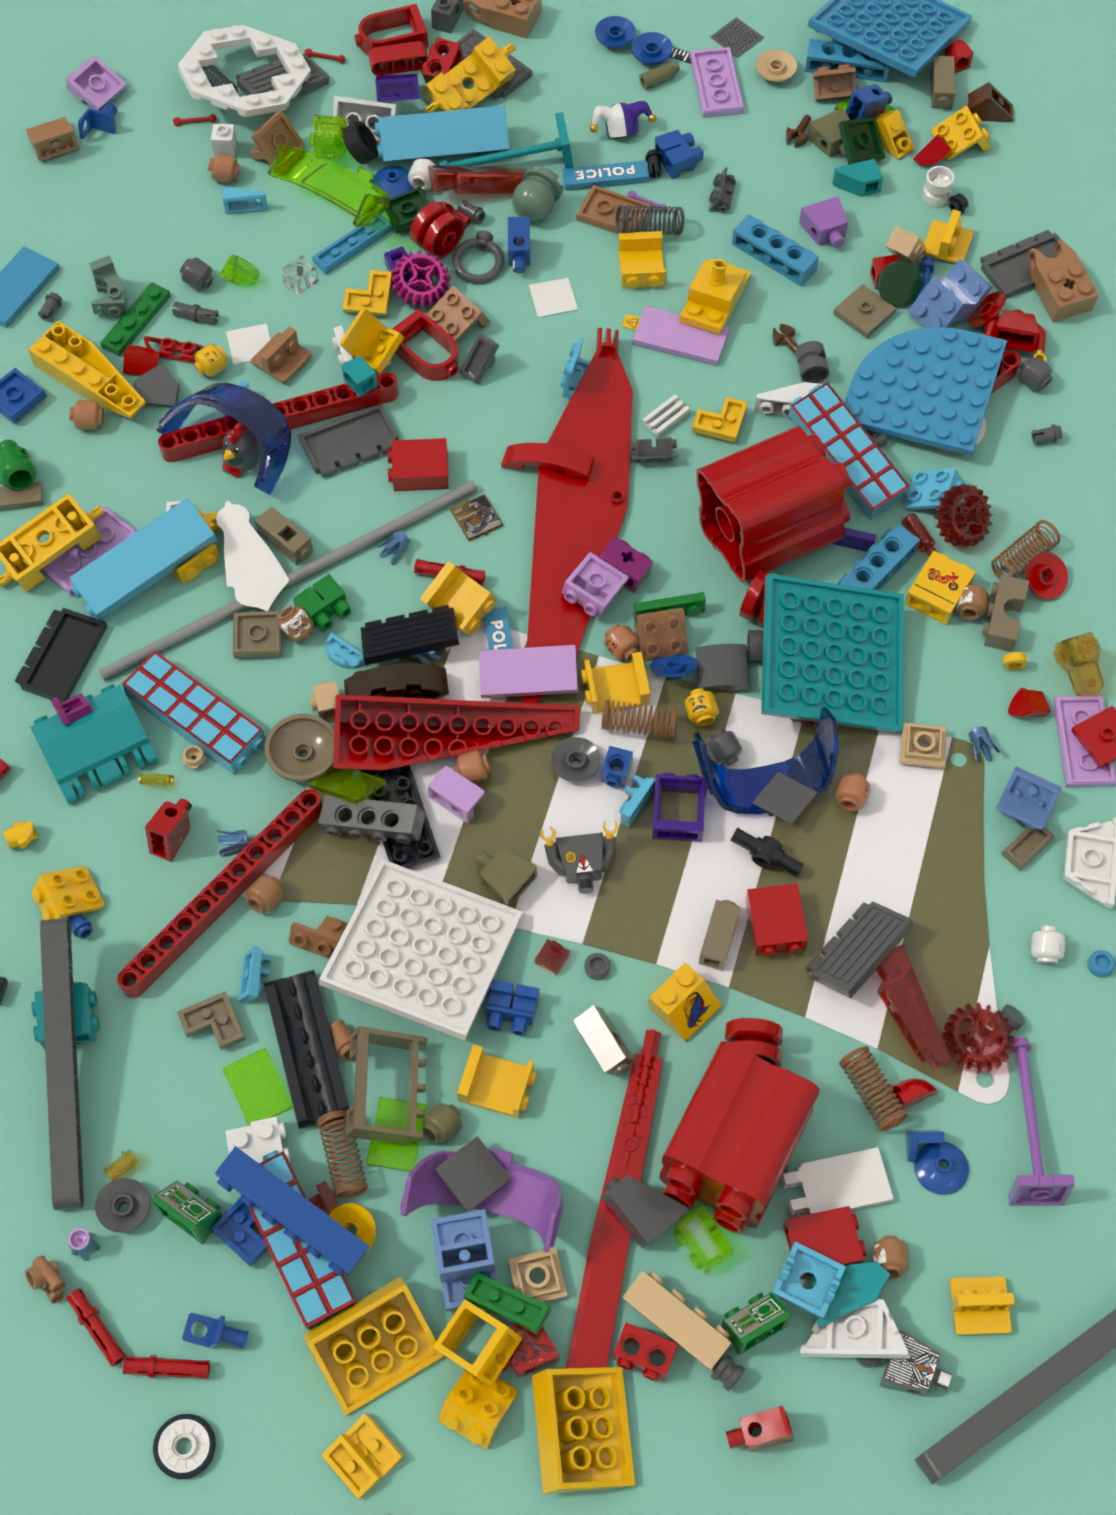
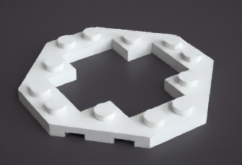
M245 25L204 31L178 63V72L192 98L197 100L207 99L211 101V105L225 110L228 108L237 110L238 115L244 117L286 110L290 105L291 99L297 96L302 89V84L310 78L311 73L307 62L295 43ZM251 45L257 57L277 54L287 74L272 77L271 84L275 91L239 97L232 84L212 87L202 67L218 64V57L214 50Z

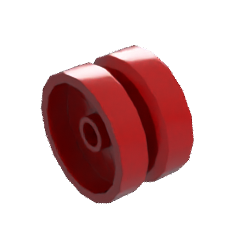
M435 201L426 205L416 215L411 224L410 239L420 248H424L426 252L429 251L431 257L437 254L438 259L449 255L459 244L465 229L464 222L455 213L450 212L441 202Z
M761 569L751 582L739 613L740 617L749 621H753L758 617V624L764 627L765 576L770 573L764 569Z
M738 1018L726 1023L725 1040L727 1042L738 1045L775 1066H781L782 1051L778 1047L782 1045L783 1028L779 1024L758 1018Z

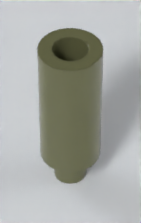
M668 62L640 74L639 80L642 87L647 89L674 77L675 72L680 71L679 64Z

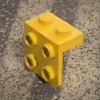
M967 105L932 128L933 136L941 134L947 141L946 143L952 148L945 156L947 160L953 159L976 143L979 144L984 152L992 148L988 142L991 138L985 127L982 129L980 127V124L983 123L977 112L973 114Z
M362 308L342 338L340 345L353 358L360 355L376 373L381 374L401 344L404 336L395 330L385 327L368 309Z
M85 866L40 874L32 890L33 900L38 904L43 920L68 918V916L100 910L105 904L89 870Z
M465 1370L445 1399L438 1421L447 1428L466 1437L472 1443L487 1450L498 1424L513 1403L518 1391L515 1387L498 1377L493 1385L489 1387Z

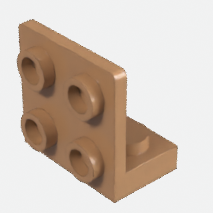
M66 117L26 130L39 161L79 149L73 127L69 125Z
M454 285L426 314L456 342L473 324L476 325L479 322L485 328L491 322Z

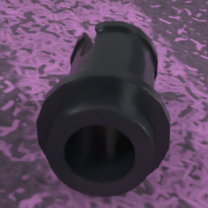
M649 150L645 156L649 168V177L655 179L657 172L659 178L662 176L660 163L662 155L658 150Z

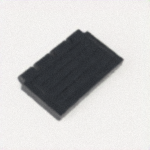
M449 605L432 608L431 613H428V609L409 613L408 618H405L404 614L386 618L385 623H382L381 619L366 622L365 627L361 628L365 665L460 645L454 608H449Z
M63 608L61 611L53 610L46 623L48 627L43 628L35 643L38 647L33 646L24 662L29 667L22 666L15 679V682L20 685L23 691L50 700L57 697L60 703L69 699L108 627L105 621Z

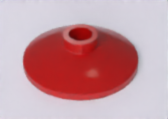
M994 292L987 295L969 318L968 323L970 326L980 327L999 316V312L1005 304L1006 296L1002 292Z
M1050 552L1039 553L1033 556L1027 564L1026 580L1029 581L1028 587L1036 596L1042 599H1053L1063 593L1068 582V572L1064 562L1057 555Z

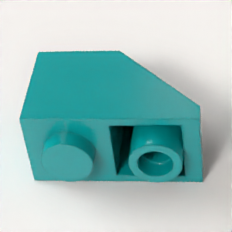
M875 159L834 168L832 184L834 187L862 197L881 192L883 176Z

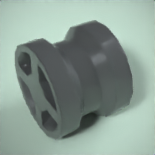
M727 1354L710 1377L722 1382L724 1389L729 1391L741 1377L745 1368L742 1365L733 1363L732 1357Z

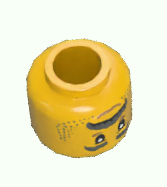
M703 688L691 691V695L684 702L690 722L696 723L697 726L712 724L719 714L714 693L705 691Z

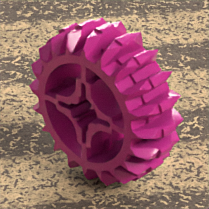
M420 250L417 252V255L410 251L408 257L403 255L401 261L395 263L396 268L392 270L393 277H391V283L394 284L393 291L398 292V299L404 298L405 305L412 302L413 308L416 304H420L421 309L424 308L425 304L431 308L433 302L437 303L441 299L440 295H445L446 291L449 290L450 275H447L449 270L448 267H444L443 260L437 262V254L430 257L429 251L425 255H422ZM406 272L410 274L411 278L407 284L403 278ZM434 275L438 280L435 288L432 286L431 281Z

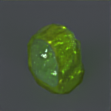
M231 255L225 263L220 276L235 285H251L257 282L259 271L254 265L243 258Z

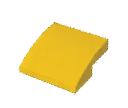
M364 1413L345 1434H341L321 1455L357 1499L363 1497L405 1457L369 1413Z

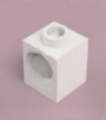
M213 124L211 143L214 157L217 153L236 157L238 141L234 124Z

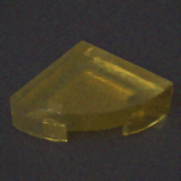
M157 773L139 775V783L141 785L161 784L168 786L174 784V776Z

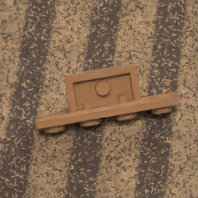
M326 916L316 930L294 922L290 929L289 944L330 959L348 923Z

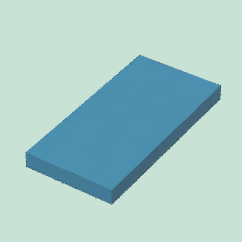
M25 246L21 248L0 272V325L7 328L60 269L58 263Z

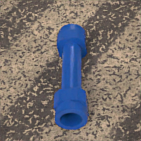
M932 257L922 258L920 267L922 287L918 293L919 295L929 283L930 275L933 273L935 260Z

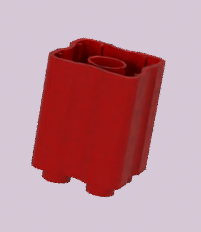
M800 426L791 428L696 470L697 488L700 496L699 521L701 529L708 541L722 554L730 569L742 583L753 579L761 569L769 572L844 537V523L850 521V512L844 501V490L850 488L851 485L849 474L841 462L832 464L826 457L824 445L817 434L813 433L808 436Z
M721 1041L662 1156L661 1163L663 1167L660 1171L659 1179L666 1185L663 1194L685 1205L688 1209L693 1208L696 1200L714 1208L716 1211L712 1217L713 1221L733 1233L742 1234L745 1226L757 1228L814 1109L813 1106L820 1092L818 1086L800 1075L763 1060L756 1054L738 1045Z

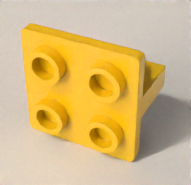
M952 210L948 223L937 220L932 221L924 242V249L926 250L924 255L955 264L959 259H965L974 231L962 228L963 221H959L961 211Z
M1005 1277L950 1279L956 1335L1009 1334L1012 1331L1009 1310L1015 1304L1013 1293H1007Z

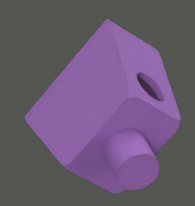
M838 196L801 208L799 223L818 245L831 242L834 248H839L845 243L844 237L847 232L848 220Z

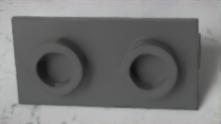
M727 167L721 174L718 173L713 180L715 187L709 197V202H711L710 212L714 207L718 208L722 213L730 208L731 195L734 192L736 180L733 175H727Z
M672 437L656 438V447H652L651 439H635V442H631V451H635V453H631V458L636 460L637 463L650 462V459L659 458V461L662 462L672 461L673 457H678L677 452L673 451L674 448H677V440L672 439Z

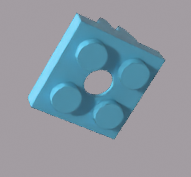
M794 1242L771 1294L823 1319L835 1296L846 1266ZM811 1273L815 1276L816 1285L814 1288L805 1289L800 1284L802 1274Z

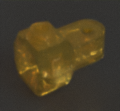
M1089 632L1071 637L1055 644L1053 654L1056 663L1068 672L1074 692L1078 696H1092L1099 693L1104 686L1097 663L1101 648L1098 639L1094 637L1093 633Z

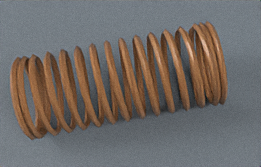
M1046 520L1038 521L1018 540L1014 541V543L991 561L994 574L999 579L1000 574L1004 575L997 565V561H999L1007 575L1018 578L1026 571L1027 563L1025 560L1029 562V557H1033L1032 554L1037 555V552H1048L1060 543L1058 530L1052 523ZM1039 524H1045L1049 526L1054 531L1057 537V542L1053 534L1050 532V530ZM1039 527L1044 528L1046 531L1049 532V534L1052 536L1054 540V543L1051 542L1049 536L1045 532L1040 530ZM1002 563L1006 565V567L1010 570L1011 574H1009L1005 570Z
M605 700L601 722L602 730H608L611 727V731H614L616 725V731L619 732L621 727L624 733L627 726L628 734L631 728L632 733L635 734L638 727V734L640 735L643 729V734L646 735L649 727V736H652L654 730V736L657 737L660 728L661 738L665 731L666 739L668 737L669 739H674L678 709H672L668 727L669 708L666 709L663 724L664 707H661L657 726L658 706L655 708L652 723L653 706L651 705L646 725L647 704L644 707L642 723V704H640L635 725L636 703L633 706L630 722L631 703L629 702L624 724L626 702H623L619 721L620 701H618L613 723L615 701H612L609 716L610 700Z
M862 1046L844 1056L840 1060L839 1065L842 1069H845L844 1073L848 1074L847 1078L851 1079L850 1083L854 1084L853 1088L857 1090V1094L863 1100L862 1104L866 1105L867 1110H870L869 1114L873 1115L872 1120H876L875 1125L878 1126L879 1131H886L905 1120L909 1113H907L906 1109L900 1110L903 1104H898L900 1099H894L897 1096L895 1093L891 1094L894 1089H888L891 1084L886 1083L888 1079L883 1078L884 1073H879L882 1068H876L879 1063H873L875 1058H870L872 1053L869 1052V1047ZM861 1077L856 1082H853L854 1079ZM864 1082L860 1087H856L857 1084ZM871 1092L866 1097H862L864 1094ZM874 1097L871 1101L865 1103L867 1099ZM878 1102L873 1107L868 1108L870 1104ZM881 1107L875 1113H871L873 1109ZM884 1112L880 1117L874 1118L877 1114ZM886 1118L881 1123H878L880 1119Z
M346 1110L329 1112L317 1120L318 1128L320 1129L319 1133L322 1135V1145L325 1147L323 1149L326 1152L325 1157L328 1158L326 1160L329 1164L327 1167L330 1169L329 1174L332 1175L330 1179L333 1181L334 1196L339 1199L360 1195L369 1188L368 1183L365 1182L366 1177H363L365 1172L361 1171L364 1167L360 1165L362 1163V1160L359 1159L361 1155L357 1154L360 1151L356 1148L358 1146V1143L355 1142L357 1138L342 1137L336 1140H329L332 1137L346 1134V1131L328 1135L332 1131L346 1128V1125L338 1126L346 1122V1117L333 1122H324L336 1117L346 1116ZM338 1126V1127H335V1128H332V1129H325V1128H328V1127ZM347 1139H354L351 1142L342 1143L336 1146H330L335 1142H340ZM355 1144V1146L351 1148L343 1149L340 1151H332L336 1148ZM351 1150H357L352 1154H347L341 1157H333L340 1153L348 1152ZM351 1156H358L357 1158L352 1160L334 1163L340 1159L348 1158ZM359 1162L356 1165L336 1169L337 1167L344 1164ZM360 1167V1169L353 1172L338 1174L344 1170ZM356 1173H362L357 1177H353L346 1180H339L345 1176L353 1175ZM357 1179H364V1180H362V1181L352 1182V1183H348V1184L342 1185V1184H344V1183H346V1182H349V1181H353V1180H357ZM354 1187H361L351 1191H344Z

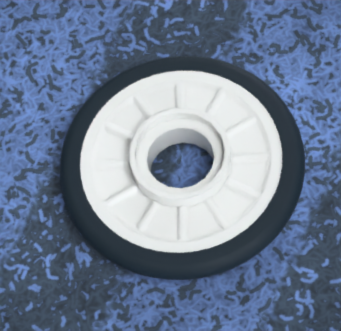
M181 1414L170 1418L160 1427L154 1439L153 1455L157 1466L163 1473L172 1478L188 1479L197 1476L208 1467L213 1459L216 1448L214 1432L203 1418L193 1414ZM183 1438H188L192 1442L191 1450L187 1454H179L177 1451L178 1442Z

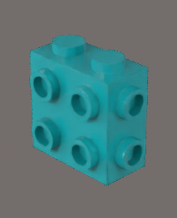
M74 982L76 1043L96 1041V1031L100 1030L98 1016H94V1007L97 1006L96 992L91 991L87 983ZM42 989V991L34 992L35 1001L31 1003L33 1017L37 1018V1026L33 1027L34 1039L45 1050Z

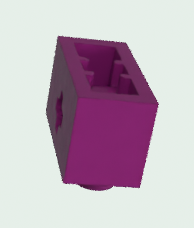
M615 536L599 555L600 559L629 576L625 587L634 593L648 576L653 565V561L646 554L638 552L626 541L620 540Z

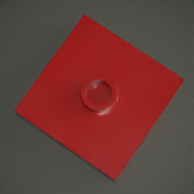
M1113 706L1072 727L1071 732L1100 769L1116 760V709Z

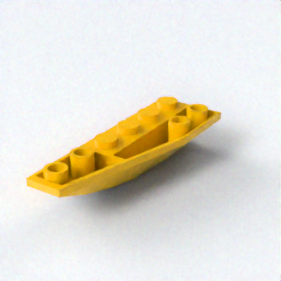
M57 321L28 349L35 367L90 401H96L100 406L132 419L146 404L145 400L91 341L60 321Z

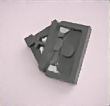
M163 364L154 367L134 380L133 388L145 400V405L177 408L180 386Z

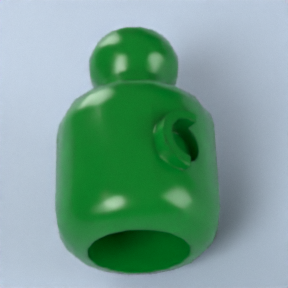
M13 440L1 441L0 483L16 491L31 486L36 478V467L31 455Z

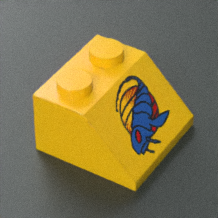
M685 962L649 997L648 1007L687 1042L722 1005L706 981Z

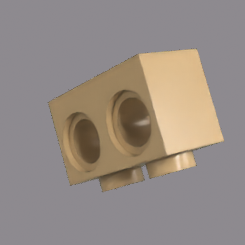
M898 226L895 227L885 245L893 255L898 254L899 258L913 265L917 261H921L926 251L920 237Z

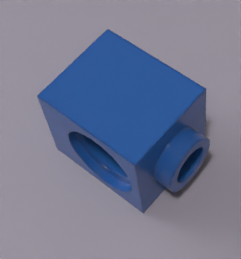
M609 746L601 771V782L610 787L625 788L633 763V751ZM620 767L622 770L613 771L611 768Z

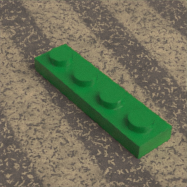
M151 282L100 342L102 348L120 357L128 345L135 340L171 297L170 291Z

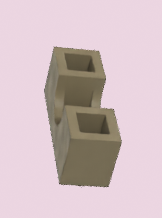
M1001 574L999 582L993 583L990 596L994 597L993 603L989 602L986 616H989L990 620L984 623L982 636H986L984 646L1009 652L1013 651L1021 620L1010 618L1005 612L1016 611L1021 613L1029 585L1028 580Z

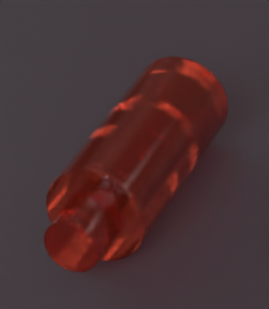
M916 513L907 515L901 523L906 530L920 539L918 545L920 551L926 552L928 556L933 551L937 552L934 548V539Z

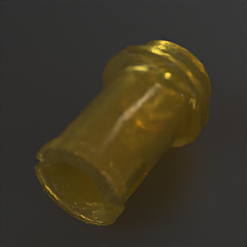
M130 1149L126 1152L122 1151L123 1155L103 1169L111 1181L120 1178L132 1167L134 1169L137 1168L136 1164L139 1160Z

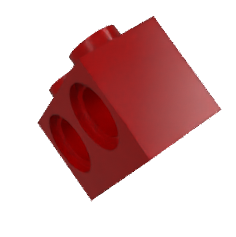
M439 37L436 38L435 43L430 46L429 58L427 62L423 63L421 70L426 84L440 73L445 75L460 63L463 56L460 43Z
M625 1322L613 1353V1359L617 1361V1366L625 1370L632 1371V1368L642 1371V1376L651 1381L658 1382L659 1379L665 1381L678 1344ZM628 1342H633L638 1346L639 1351L635 1355H628L625 1353L623 1346ZM654 1353H659L664 1357L665 1363L661 1366H654L650 1362L649 1357Z

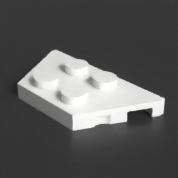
M1116 817L1112 821L1101 824L1096 822L1084 828L1078 827L1068 831L1063 880L1109 909L1114 907L1116 891Z
M877 1299L875 1302L821 1328L816 1320L811 1329L812 1335L807 1344L802 1345L800 1349L802 1357L910 1359V1353L884 1299Z

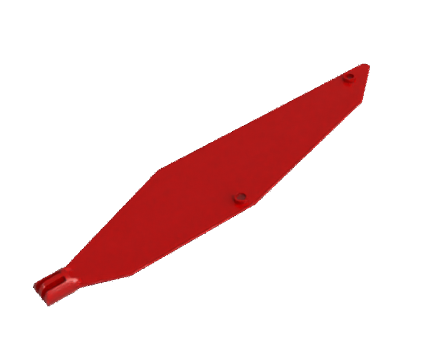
M602 328L597 329L596 352L547 444L564 446L594 457L589 478L566 476L565 470L538 468L527 648L575 645L577 656L590 615L577 602L572 604L565 599L564 594L561 593L564 583L589 552L599 557L614 536L618 537L628 507L633 390L618 354L619 330L617 329L614 332L613 343H611L610 328H606L603 343ZM544 695L523 696V703L536 704Z

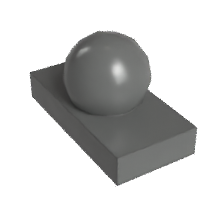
M479 333L460 373L475 384H480L487 369L495 364V353L499 344L485 334Z

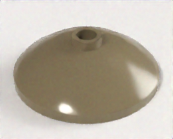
M296 714L282 719L270 730L265 741V756L270 768L280 777L295 782L310 781L324 775L333 766V727L324 719L311 714ZM303 753L308 754L306 757H300Z

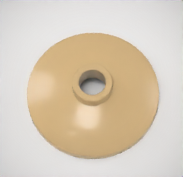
M773 49L763 52L757 58L756 70L766 80L782 82L790 79L796 73L797 62L790 53Z

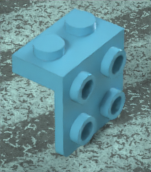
M579 337L577 344H572L569 361H566L560 387L564 388L562 395L564 398L571 399L591 362L580 358L584 338Z
M956 468L916 471L913 474L903 506L906 510L937 508L946 522H955L957 513L960 511L963 494L966 492V482L962 479Z

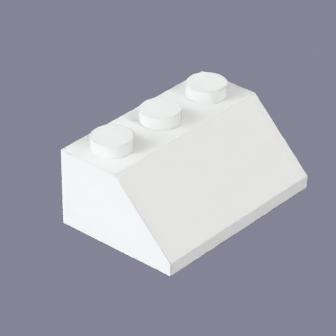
M334 96L331 140L343 141V129L355 121H361L371 130L378 145H381V136H376L375 123H379L378 117L400 115L401 104Z

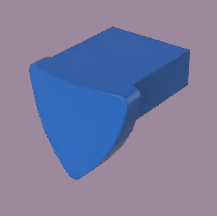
M906 1130L907 1161H916L917 1143H944V1132L940 1130Z

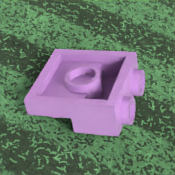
M96 55L91 60H85L76 73L72 72L66 79V89L81 103L85 101L97 111H101L106 103H110L127 86Z
M589 552L565 581L561 593L564 594L565 599L569 603L574 604L577 602L583 606L584 611L588 615H597L601 618L612 605L617 594L628 582L629 576Z

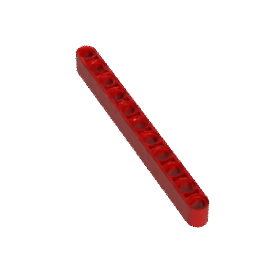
M390 372L377 374L378 386L360 398L347 383L167 432L158 439L160 452L163 459L171 463L222 449L224 436L230 430H233L237 423H241L244 418L256 420L253 432L257 439L367 409L378 404L392 402L399 395L397 377Z
M306 789L302 791L120 971L117 982L125 996L136 998L142 995L320 817L323 805L320 795L316 790ZM309 802H316L315 805L311 807L306 806V804ZM292 819H298V822L295 824L288 823ZM276 836H280V837H281L280 840H278V841H275V842L271 841V839H272L273 837H276ZM256 854H264L260 859H253ZM240 871H245V872H246V873H245L243 876H241V877H236V876H235V875H236L238 872H240ZM221 889H228L223 895L217 894ZM203 907H210L205 913L199 912ZM185 925H192L189 930L181 931ZM167 943H174L170 949H163ZM149 961H155L152 967L144 968ZM132 979L137 980L133 986H126L128 981Z

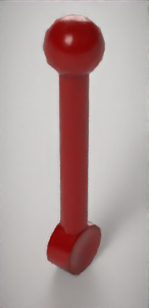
M312 49L304 51L309 57L316 56L337 60L339 63L345 62L343 55L334 56L313 52Z
M214 114L208 117L189 119L176 117L173 119V123L175 126H180L183 123L215 122L217 117Z

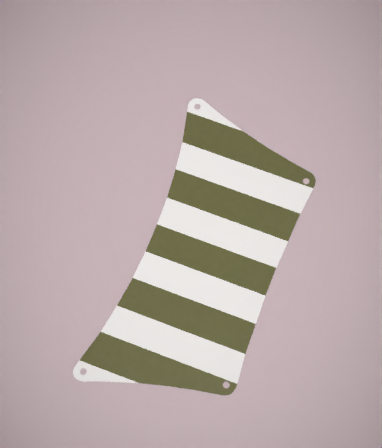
M481 619L479 628L469 636L460 630V645L452 646L447 652L444 649L436 650L435 652L442 656L440 660L422 655L430 663L446 668L449 694L441 699L523 703V696L481 698L479 651L489 650L484 619ZM510 629L513 649L527 648V634ZM578 650L576 656L578 693L544 695L536 704L580 706L579 730L481 750L482 754L486 753L491 772L488 773L487 780L475 784L483 789L485 794L473 808L474 817L468 824L433 801L428 795V785L445 766L454 770L453 766L457 765V757L459 755L410 765L441 858L415 865L408 869L498 902L480 883L479 874L483 868L475 863V859L481 851H485L494 857L500 849H506L535 864L538 872V877L511 906L523 912L517 929L588 945L657 964L675 971L686 962L704 980L729 987L872 1046L977 1102L992 1104L1000 1101L1006 1095L1009 1088L1010 1075L997 1010L984 886V760L981 753H979V761L976 762L973 744L965 740L946 736L944 769L901 764L899 762L902 732L892 733L762 715V699L731 692L727 693L719 689L710 691L715 695L719 709L718 716L712 724L697 726L696 723L690 722L684 702L691 695V691L698 689V684L680 679L669 680L668 677L656 675L648 670L645 671L650 690V705H647L646 725L651 705L653 706L652 723L655 708L658 706L657 726L661 707H664L663 724L666 709L669 708L668 727L672 709H678L674 739H669V737L666 739L665 731L661 738L660 728L657 737L654 736V730L652 736H649V727L646 735L643 734V729L639 735L638 727L635 734L632 733V728L628 734L627 726L624 733L621 727L619 732H617L616 725L614 731H611V727L608 730H602L603 712L592 714L591 705H586L584 691L588 689L587 684H582L580 670L584 669V660L588 659L591 668L624 663ZM410 656L400 658L397 663L424 664L417 658L413 659ZM642 706V711H641V723H642L643 712H644V707H645V706ZM632 707L631 710H630V722H631L633 707ZM636 707L635 725L639 707ZM628 708L625 709L624 724ZM619 709V721L622 709ZM614 710L613 723L615 719L616 710ZM724 728L726 731H733L742 746V752L737 756L739 760L727 767L724 763L715 764L706 749V744L709 741L708 737ZM567 738H585L591 741L599 750L600 766L596 774L590 779L583 782H569L555 773L551 763L552 752L558 743ZM925 740L918 741L921 747L930 746ZM609 746L633 751V763L626 782V786L628 785L631 788H638L632 782L634 775L646 779V777L650 779L652 777L655 779V782L656 774L673 773L677 776L695 774L700 777H706L702 842L652 839L655 789L631 826L628 828L621 824V813H619V810L624 801H629L631 797L625 793V788H614L601 782V771ZM956 752L964 754L967 758L966 764L962 767L953 765L951 762L952 754ZM574 761L571 763L575 766L580 765L578 761ZM332 766L324 775L312 780L306 788L314 789L319 793L322 805L325 795L369 800L359 770L333 769ZM620 767L611 768L613 771L622 770ZM777 772L818 792L792 824L752 803ZM858 773L863 775L869 782L871 792L864 808L851 812L840 807L835 798V793L843 776ZM661 791L660 820L697 822L698 793ZM309 802L306 804V806L311 807L315 805L316 802ZM349 815V816L345 819V822H347L348 820H350V818L352 817V815ZM318 818L264 872L266 876L276 877L282 882V889L284 890L282 901L358 905L381 859L388 861L382 841L375 840L372 836H364L360 839L351 837L346 833H341L340 836L330 835L318 824ZM371 818L368 824H371L375 818ZM292 819L288 823L295 824L298 822V819ZM606 820L605 828L611 831L615 828L616 821L618 828L614 833L616 837L615 857L609 869L602 872V879L593 881V892L581 894L578 890V883H566L565 877L559 876L548 864L544 847L546 841L540 837V830L543 829L545 838H549L552 835L550 826L556 831L555 838L603 832L604 837L606 833L603 831V822ZM737 827L756 838L758 836L761 838L763 836H771L777 839L782 844L785 854L804 863L798 876L795 877L779 867H776V869L774 867L764 869L756 865L751 859L750 851L730 841ZM280 836L273 837V838L271 839V841H273V842L278 841V840H280L281 837H280ZM256 854L253 859H260L264 854ZM240 871V872H238L235 876H236V877H241V876H243L246 872H245V871ZM798 883L808 936L806 950L797 954L780 952L771 957L755 955L745 900L747 889ZM247 890L241 896L247 898ZM716 900H730L737 906H741L723 971L699 964L700 953ZM873 901L911 918L914 923L913 928L851 999L816 982L811 978L810 972L806 969L817 954L823 956L820 951L833 936L839 938L836 933L849 918L853 919L852 915L863 902L870 904ZM981 1071L991 1073L993 1076L992 1086L988 1088L979 1086L976 1081L977 1074Z

